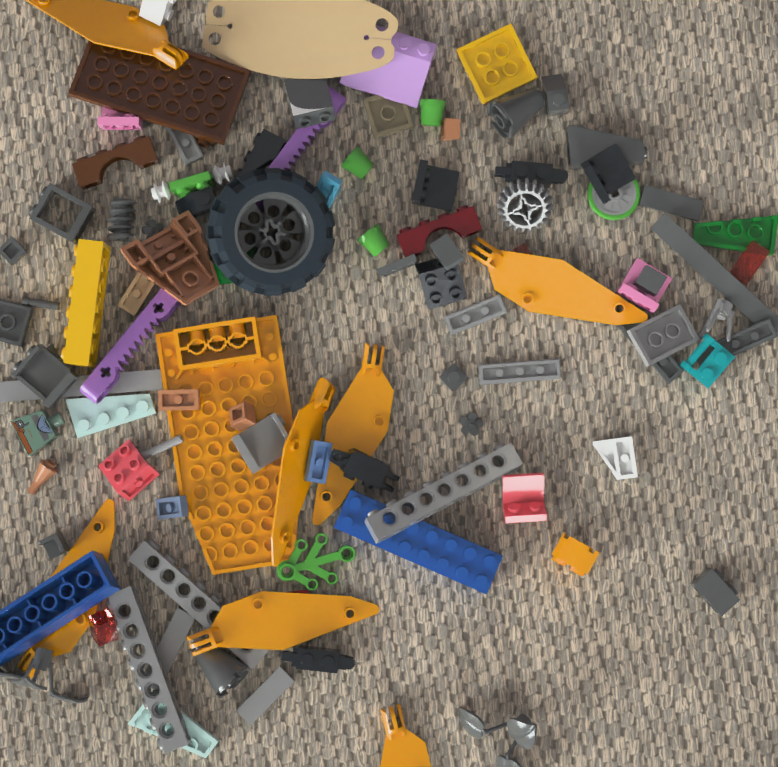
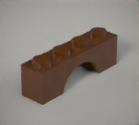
M139 136L134 139V142L129 144L120 143L115 146V149L109 151L107 149L100 150L95 153V156L90 158L88 156L78 158L77 162L73 163L72 166L79 186L86 190L103 184L104 173L114 162L121 160L130 161L142 170L156 165L160 161L149 136Z

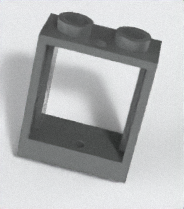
M49 183L48 187L45 186L41 191V199L38 204L32 207L29 219L77 244L96 209ZM54 192L82 207L68 234L40 219Z

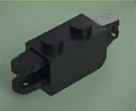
M512 161L511 163H506V167L496 166L494 176L505 178V182L510 183L511 181L514 184H517L518 178L521 182H525V179L528 178L529 183H532L535 179L537 180V185L542 183L544 188H550L551 184L565 183L569 175L563 169L553 168V164Z
M334 448L329 456V460L339 466V469L344 472V477L352 481L357 478L362 481L361 484L369 489H372L374 486L393 493L394 488L389 484L383 483L385 476L394 481H399L400 479L398 475L388 471L390 468L388 464L355 448L349 449L348 452Z
M299 645V647H293V651L283 650L281 656L282 661L292 662L291 666L301 670L338 673V669L351 670L355 665V659L352 656L340 654V649Z

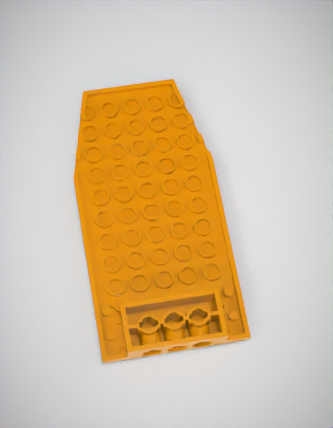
M278 316L247 317L173 329L171 332L155 334L163 389H200L201 410L167 411L171 438L182 435L184 442L172 447L179 495H186L189 506L188 517L200 542L212 575L272 566L271 534L282 456L252 474L231 439L244 430L239 431L231 427L229 408L244 401L254 405L256 423L275 412L276 415L280 414L286 423L283 427L287 433L290 432L294 419ZM299 515L280 562L288 560L295 548Z

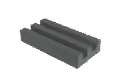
M412 254L376 270L378 275L384 278L418 264V259L415 254Z

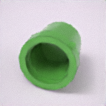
M420 99L421 125L441 126L446 101Z
M357 146L341 167L362 180L374 163Z
M378 223L357 239L360 245L362 244L374 257L390 245Z

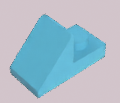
M324 171L317 187L325 196V202L330 209L341 190L342 180Z

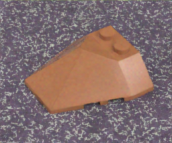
M189 210L173 218L168 228L143 242L136 239L120 248V251L133 268L185 306L220 285L208 254L207 244L202 236L201 226Z

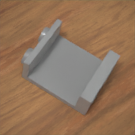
M274 412L231 438L252 474L282 456L285 440L289 433L283 427L286 423L280 414L276 415Z

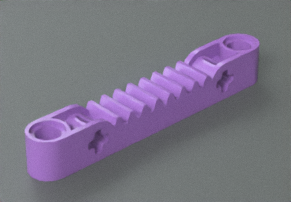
M330 86L328 89L336 117L346 103L347 98ZM332 121L297 129L269 168L292 171L290 165H297L295 158L301 160L300 152L306 153L305 146H311L309 139L315 140V133L320 134V129L326 128ZM260 200L256 202V205L263 212V202Z
M161 288L80 388V392L95 404L100 403L120 378L119 370H124L122 364L128 365L127 358H134L132 351L139 352L140 350L137 345H145L142 339H150L148 332H155L153 326L159 327V322L168 320L181 305V302ZM159 307L163 308L164 311L161 313L157 312L156 309ZM106 370L111 373L110 377L104 374Z

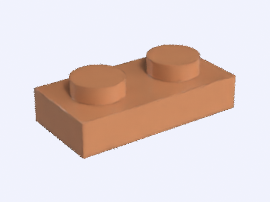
M200 389L158 390V411L201 410Z

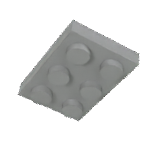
M680 304L627 331L646 367L700 340Z

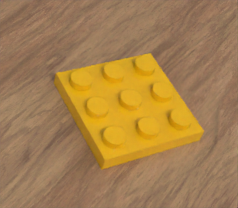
M511 23L456 49V53L482 105L538 78Z

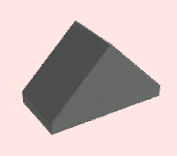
M448 233L430 244L431 252L447 271L465 260Z

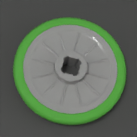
M635 179L616 190L618 196L613 198L609 194L608 196L611 200L605 204L602 203L590 182L587 197L591 208L597 215L608 220H620L628 217L635 211L640 201V187L637 180Z

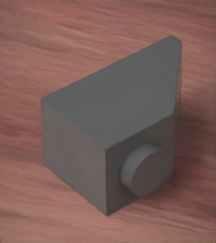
M562 74L542 76L547 117L567 114L570 107L567 88Z

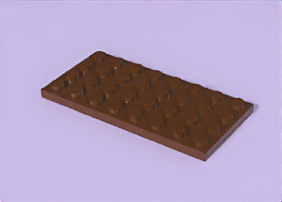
M88 41L68 94L76 99L124 114H133L140 119L225 145L251 70L182 48L179 49L186 52L189 57L175 70L154 56L94 44Z

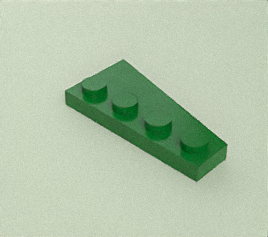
M778 215L695 223L693 225L692 238L700 246L773 256Z

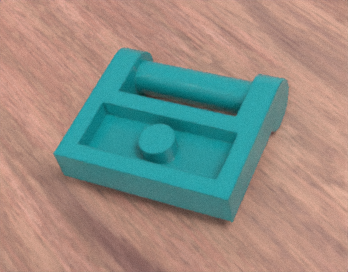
M706 333L702 337L703 341L686 361L683 360L680 363V366L706 388H709L735 356ZM711 345L714 350L697 370L692 368L691 366Z

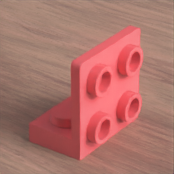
M129 439L99 464V468L115 491L128 501L133 499L160 475L143 458Z
M544 473L502 476V508L505 523L547 521L544 504Z

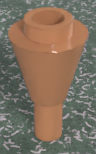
M50 459L40 460L34 481L27 490L30 494L35 495L39 487L58 471L56 463Z

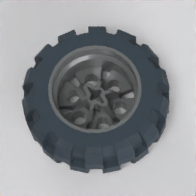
M261 168L235 177L224 186L218 197H215L209 210L208 224H206V239L208 240L210 254L216 266L219 267L224 276L231 282L251 293L265 296H281V294L293 293L306 287V283L314 277L317 278L326 267L325 262L329 253L332 254L334 247L333 226H335L333 213L325 202V196L317 186L314 187L308 182L307 178L294 171L280 168ZM262 200L264 208L262 213H260L256 202ZM288 204L293 210L284 217L281 214ZM271 205L277 208V214L274 217H270L267 213ZM251 212H255L258 215V220L254 224L248 221V215ZM286 219H290L293 223L292 228L288 231L283 227ZM240 222L249 225V230H239ZM269 226L272 229L276 230V232L273 233V238L271 237V235L266 234V232L269 231ZM249 232L254 235V241L251 244H247L244 241L245 235ZM290 233H302L301 241L289 238ZM283 239H286L289 243V247L285 251H282L279 247ZM254 246L257 247L253 257L250 258L247 252ZM267 246L270 253L267 257L263 258L260 255V250L262 247ZM277 251L283 259V262L276 264L274 253Z

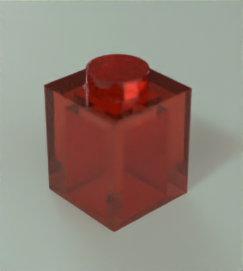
M108 609L88 616L91 636L98 647L118 640L115 619Z

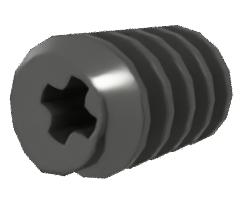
M114 198L115 201L111 202L110 206L115 209L109 211V214L114 216L109 219V223L113 224V226L108 227L112 234L107 235V238L112 241L131 242L128 238L133 237L134 234L128 232V230L135 228V226L129 224V221H134L135 218L130 216V213H134L136 210L130 206L137 204V202L130 199Z

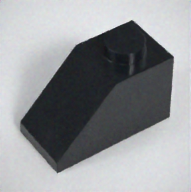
M208 187L198 190L177 200L175 204L178 214L180 215L189 210L195 218L210 213L209 210L216 197L213 188Z

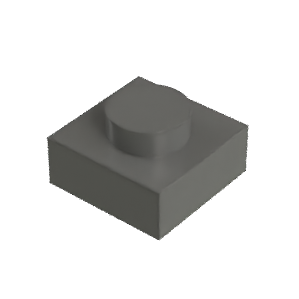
M14 237L9 238L0 247V254L12 266L27 253Z
M453 363L439 378L454 392L468 377Z

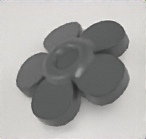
M154 219L147 220V225L142 227V233L148 234L146 236V239L162 231L164 227L161 223L156 224Z
M471 412L468 414V418L465 416L460 418V424L464 425L461 428L463 434H468L469 431L473 436L479 434L478 428L483 426V421L476 419V413Z

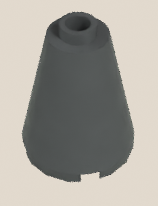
M535 88L492 101L487 105L488 116L492 115L495 122L491 123L498 134L503 138L508 137V139H511L544 106L545 97L540 90Z
M211 642L195 647L194 650L211 645ZM220 647L194 656L219 698L229 694L226 691L227 689L236 688L247 676V671L250 670L246 664Z

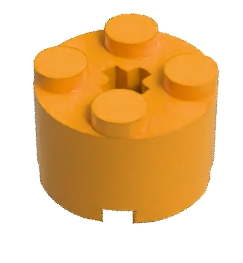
M563 532L552 552V560L563 566L569 564L572 566L570 568L571 571L584 576V574H589L600 552L595 550L592 553L593 548L571 536L568 537Z

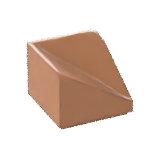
M445 118L442 120V141L460 139L461 119Z
M244 401L229 408L232 428L242 431L256 424L254 405Z

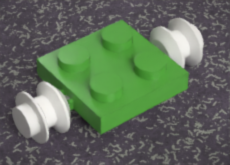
M223 162V167L221 168L214 165L213 172L211 173L209 171L169 182V185L164 180H162V185L160 186L153 183L154 187L151 188L153 199H158L159 203H161V198L163 197L170 200L171 192L181 199L192 192L214 187V180L222 185V180L224 179L230 182L233 174L230 165L226 166L225 162Z

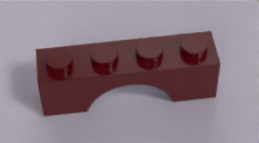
M468 205L457 208L456 213L449 215V212L437 216L438 219L432 222L428 219L418 223L419 226L416 228L406 227L399 230L400 234H397L396 238L404 258L412 254L416 256L423 254L426 240L432 233L438 230H451L462 239L481 232L482 227L474 206L468 208Z

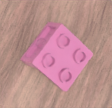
M102 107V116H98L97 125L102 130H143V119L133 114H124Z
M637 258L616 293L647 312L653 313L658 308V302L672 278L667 276L656 296L653 297L633 285L644 266L648 265L656 271L662 272Z

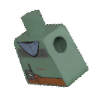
M41 410L10 422L28 456H34L59 437L56 427L65 423V420L60 412L49 417L47 411Z

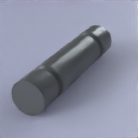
M28 297L22 298V305L52 308L53 310H59L60 302L30 299Z

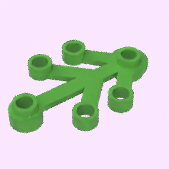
M318 532L314 537L315 542L304 561L296 563L301 552L307 549L308 543L305 539L298 538L295 541V548L289 559L280 562L276 572L281 580L290 581L294 579L305 585L308 590L313 591L317 589L318 581L314 577L307 578L299 573V571L307 569L325 579L328 584L333 585L338 581L337 574L333 571L328 572L319 567V565L339 559L344 562H350L355 558V550L350 545L345 544L338 551L316 557L321 547L328 540L323 532ZM320 535L324 536L323 542H318L317 540ZM300 541L305 543L303 548H298ZM345 549L349 550V554L347 556H343L342 554L343 550ZM285 567H290L289 573H283ZM335 575V579L328 581V576ZM310 581H315V585L313 587L308 586V583Z

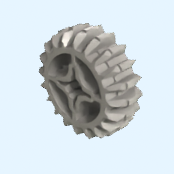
M518 178L517 184L510 181L509 188L504 186L503 193L499 194L500 200L497 201L498 214L501 215V221H506L507 227L513 225L514 231L521 228V231L524 232L525 228H529L532 232L533 226L539 229L541 227L540 223L546 224L547 218L551 216L550 210L553 209V204L551 203L552 196L549 195L548 188L544 189L542 183L537 185V180L535 179L532 183H529L528 178L525 179V182H521ZM519 195V198L517 200L512 201V203L509 204V202L515 196ZM522 200H524V203L527 204V211L525 206H523ZM534 210H538L535 214L531 215Z

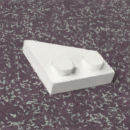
M632 436L593 441V446L617 480L638 477Z

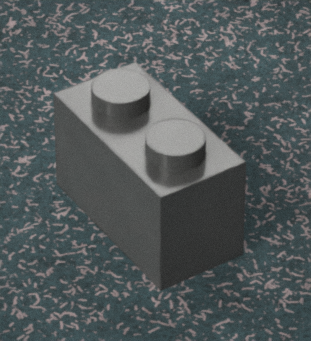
M708 567L690 584L717 615L722 617L740 599L736 596L738 594L737 590L731 584L727 586L722 580L724 578L722 573L716 568L713 570Z

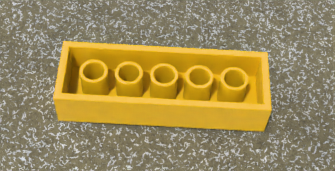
M79 239L78 244H75L74 247L76 264H73L71 275L74 277L73 285H70L69 288L71 305H68L66 317L69 318L68 326H65L64 329L66 345L61 351V358L64 359L63 363L91 368H96L111 252V247L103 241Z

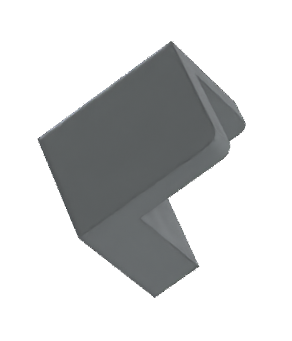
M646 265L633 285L654 297L658 294L667 276Z
M62 532L55 533L38 542L39 545L44 546L50 560L70 551Z

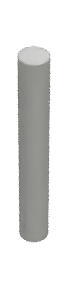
M178 435L141 452V455L146 460L184 442L182 435Z

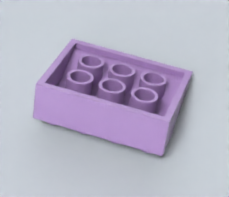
M376 25V28L379 31H385L387 29ZM397 32L392 36V45L395 47V53L391 62L380 68L342 76L340 79L341 85L417 108L435 56L437 44ZM365 35L364 39L368 40L369 36ZM376 46L372 50V56L375 59H380L384 56L385 51L382 47Z

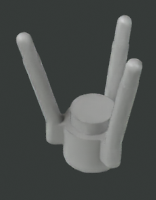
M724 299L717 300L710 316L698 334L699 339L702 338L705 331H710L716 318L725 320L728 317L726 341H730L732 321L735 311L731 310L733 307L731 302Z

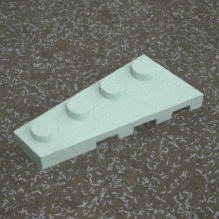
M151 394L106 396L98 404H95L89 398L66 399L77 438L157 413Z
M153 690L152 694L157 695L158 692ZM160 703L158 712L161 715H165L167 708L164 704ZM142 704L128 725L158 736L157 731H154L150 724L151 714ZM181 711L192 740L191 744L181 748L207 758L219 742V739ZM167 723L165 726L167 734L172 735L174 732V727L170 723Z

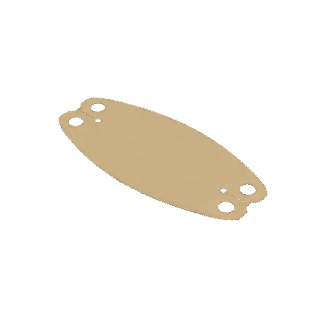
M211 0L208 2L202 47L222 60L262 74L292 79L342 77L374 70L393 60L395 47L392 45V36L397 33L398 20L391 12L366 0ZM218 5L223 6L225 9V14L221 18L213 15V9ZM384 18L388 21L389 25L385 31L377 30L376 22L379 19ZM228 24H232L233 27L229 29ZM215 32L219 33L221 41L217 45H212L209 42V36ZM365 35L369 36L368 40L364 39ZM376 46L382 47L385 51L384 56L380 59H375L372 56V50Z

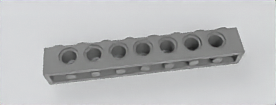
M502 443L493 448L494 452L488 455L485 452L477 456L475 462L471 464L465 462L458 466L459 470L453 473L448 471L442 474L440 480L433 482V480L428 481L422 485L423 489L417 492L415 490L407 492L404 495V499L400 501L394 499L385 505L386 508L380 511L375 509L369 512L364 523L375 543L378 544L496 482L503 475H509L520 469L523 462L512 443L507 445ZM492 460H499L501 467H495ZM474 469H481L484 476H477ZM463 478L466 485L460 486L456 479ZM438 488H446L448 495H441ZM420 497H428L430 504H422ZM409 506L412 509V514L407 515L403 513L402 507ZM386 515L393 517L394 523H385L383 517Z
M144 540L128 560L206 629L210 628L214 622L211 613L212 611H220L223 601L215 594L211 596L206 592L207 587L199 580L195 582L190 578L192 574L184 567L180 569L175 564L176 560L170 554L164 555L159 550L161 547L154 540ZM151 556L158 557L159 565L157 567L150 564ZM167 569L175 573L173 580H168L165 577ZM182 583H187L190 586L189 594L182 593L180 589ZM197 597H203L205 599V607L201 608L197 606ZM229 648L251 669L269 651L268 649Z
M128 586L109 596L107 605L109 610L114 612L116 618L114 624L117 631H120L122 634V647L125 651H128L130 656L128 663L131 670H135L137 688L143 692V705L151 714L150 724L152 729L157 731L159 737L157 739L158 746L166 754L191 744L192 740L135 586ZM125 605H128L131 609L127 617L122 613ZM133 624L138 628L135 636H132L129 632ZM139 644L145 647V652L142 656L138 655L136 651ZM146 664H150L152 667L150 675L144 673L143 668ZM154 683L159 686V693L157 695L151 692V686ZM160 703L164 704L167 708L165 715H161L158 712ZM167 723L172 724L174 727L172 735L167 734L165 731Z

